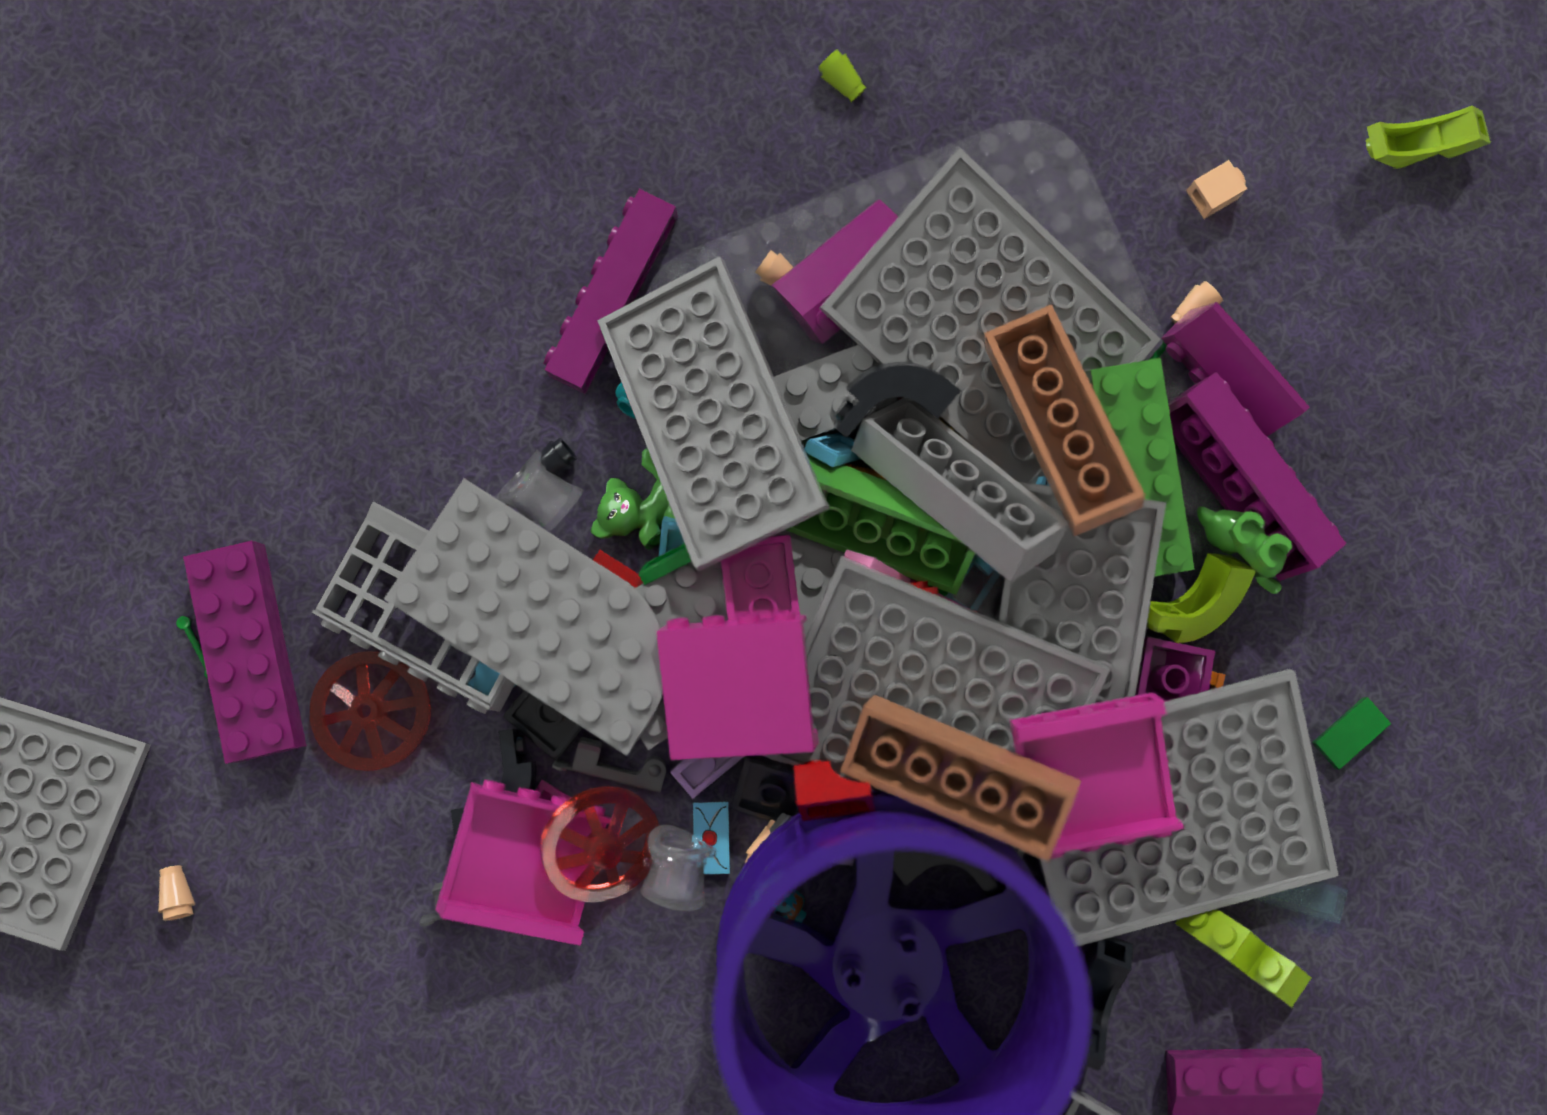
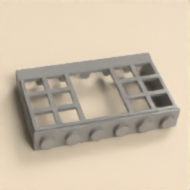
M372 502L363 524L319 604L312 613L323 619L321 625L338 634H340L342 629L352 634L349 640L365 649H369L370 645L381 650L378 655L380 658L394 665H398L399 661L410 666L407 671L409 674L423 681H427L428 677L438 681L437 689L455 698L458 693L469 698L467 702L469 707L486 714L488 709L500 712L515 683L499 674L488 696L468 686L467 683L476 669L479 660L447 639L444 640L430 665L380 638L396 607L368 592L380 570L396 578L401 574L399 570L385 564L396 541L398 540L417 550L429 530ZM381 531L389 535V538L376 559L368 553ZM366 561L372 564L373 567L362 587L359 588L352 584L363 562ZM349 590L357 594L344 618L336 614V611ZM365 599L384 609L372 633L353 623ZM451 646L472 657L460 680L439 670Z

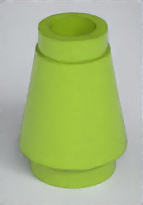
M837 49L819 65L818 70L822 73L821 78L851 102L866 90L846 53L842 55Z

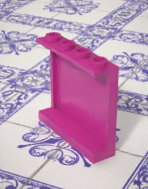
M783 610L774 612V617L760 618L759 613H744L738 615V620L724 621L723 615L703 617L700 623H689L688 618H675L667 620V625L656 631L670 760L814 752L819 739L818 729L813 727L803 627L807 620L806 615H796L795 610Z
M1154 692L1010 720L1016 754L1081 780L1050 859L1062 857L1065 855V852L1078 849L1082 852L1095 851L1100 849L1103 844L1114 842L1118 845L1132 844L1137 841V838L1145 836L1154 838L1168 837L1173 834V831L1184 829L1183 823L1176 817L1161 722V716L1166 715L1165 703Z
M484 780L483 785L471 783L435 909L443 919L580 946L584 931L579 927L582 911L606 825H614L615 819L605 814L606 808L586 803L583 809L572 806L573 800L552 795L551 801L538 798L539 792L519 787L517 793L504 790L505 784L491 780Z

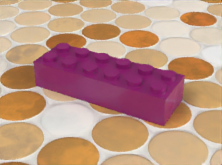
M1217 372L1183 391L1168 403L1174 443L1224 509L1242 513L1256 512L1264 520L1263 528L1266 535L1270 536L1277 533L1284 535L1291 541L1292 548L1286 555L1287 558L1281 572L1275 575L1279 581L1319 568L1347 544L1339 534L1338 528L1328 520L1319 508L1316 499L1306 491L1297 479L1294 470L1281 458L1275 450L1273 442L1263 434L1253 421L1251 413L1241 405L1232 393L1229 384Z
M251 540L184 556L183 559L225 764L239 763L306 747L265 544Z

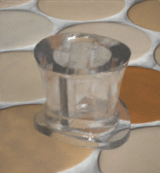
M537 449L494 498L507 506L510 505L512 508H516L521 515L550 533L577 503L583 493V489L566 482L546 470V466L540 463L542 453Z
M671 825L655 827L648 837V851L652 855L651 860L653 862L641 887L642 895L649 901L667 909L684 912L699 910L705 904L704 865L707 864L708 858L716 856L717 849L679 827Z

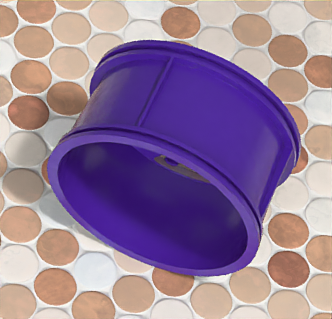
M881 789L872 790L875 812L803 821L799 812L776 828L760 843L747 859L732 885L724 905L717 937V981L713 1003L715 1048L723 1079L741 1115H1060L1079 1080L1086 1057L1091 1015L1089 985L1078 946L1063 916L1047 894L1037 885L1029 868L1010 844ZM894 849H919L961 858L984 868L1002 879L1006 884V889L1003 893L954 910H904L891 908L888 904L893 877ZM856 856V887L835 941L806 924L771 912L776 904L793 888L811 875L834 863ZM1022 929L1027 934L1029 947V974L1026 993L1018 1017L1008 1036L997 1050H990L957 1008L945 950L949 945L970 942ZM748 953L801 967L845 1006L826 1023L791 1067L770 1046L751 1010L744 979V957ZM921 1015L926 1018L931 1033L959 1075V1081L956 1085L934 1095L905 1102H864L842 1097L834 1092V1085L865 1043L899 1027L907 1021L918 1020Z

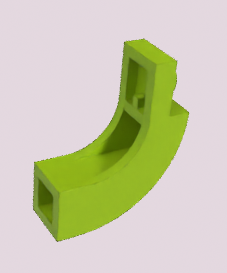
M1208 553L1197 580L1184 595L1170 602L1150 601L1146 627L1163 633L1176 643L1191 642L1206 636L1224 623L1235 611L1248 591L1256 571L1231 555Z

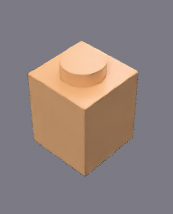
M1230 160L1194 180L1186 192L1205 219L1239 199L1247 190L1242 172L1238 168L1233 167Z

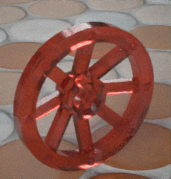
M375 651L358 652L335 662L317 682L310 702L311 728L315 739L323 751L339 764L363 771L385 769L400 763L410 756L425 737L431 715L430 697L424 681L409 674L407 671L410 666L399 661L398 665H394L378 656L380 652ZM368 664H379L391 668L376 689L370 693ZM355 667L358 696H355L337 682L343 674ZM402 676L409 684L414 696L385 701L383 699L399 677ZM330 691L349 705L347 710L325 715L326 701ZM366 704L371 709L368 717L362 714V708ZM416 707L415 721L411 731L387 717L388 712ZM351 720L352 724L339 746L330 734L327 725ZM377 726H381L403 739L404 742L394 751L385 755ZM363 728L365 729L373 758L359 757L349 753Z
M613 786L588 789L563 803L546 824L540 844V857L543 868L554 887L569 898L582 902H602L614 899L636 887L654 866L661 845L659 822L645 800L632 791ZM616 804L608 829L602 828L594 808L595 805ZM629 807L636 811L642 817V820L619 836ZM582 811H584L591 829L588 837L565 827ZM645 834L642 852L624 849ZM561 838L584 849V852L556 858L558 839ZM619 862L634 863L626 873L619 877L616 868ZM589 864L575 882L560 872L563 869ZM601 869H604L608 882L589 885Z

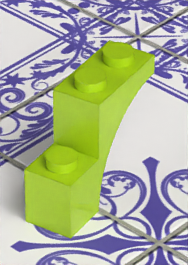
M1474 106L1426 120L1395 124L1378 122L1367 126L1369 138L1366 139V148L1370 157L1397 169L1437 154L1453 158L1491 144L1483 111Z
M1218 909L1177 919L1175 922L1181 929L1220 955L1291 1008L1311 980V977L1299 966L1266 945L1254 933Z

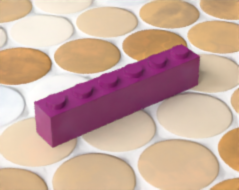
M641 189L638 190L635 198L630 197L627 200L622 215L625 216L619 228L615 226L610 232L607 239L609 247L604 257L599 256L596 259L591 270V275H593L588 287L583 286L579 291L575 304L578 306L573 316L566 317L560 329L562 337L556 347L552 346L544 359V365H546L544 370L549 377L583 394H586L609 350L597 320L634 302L678 218L676 206Z

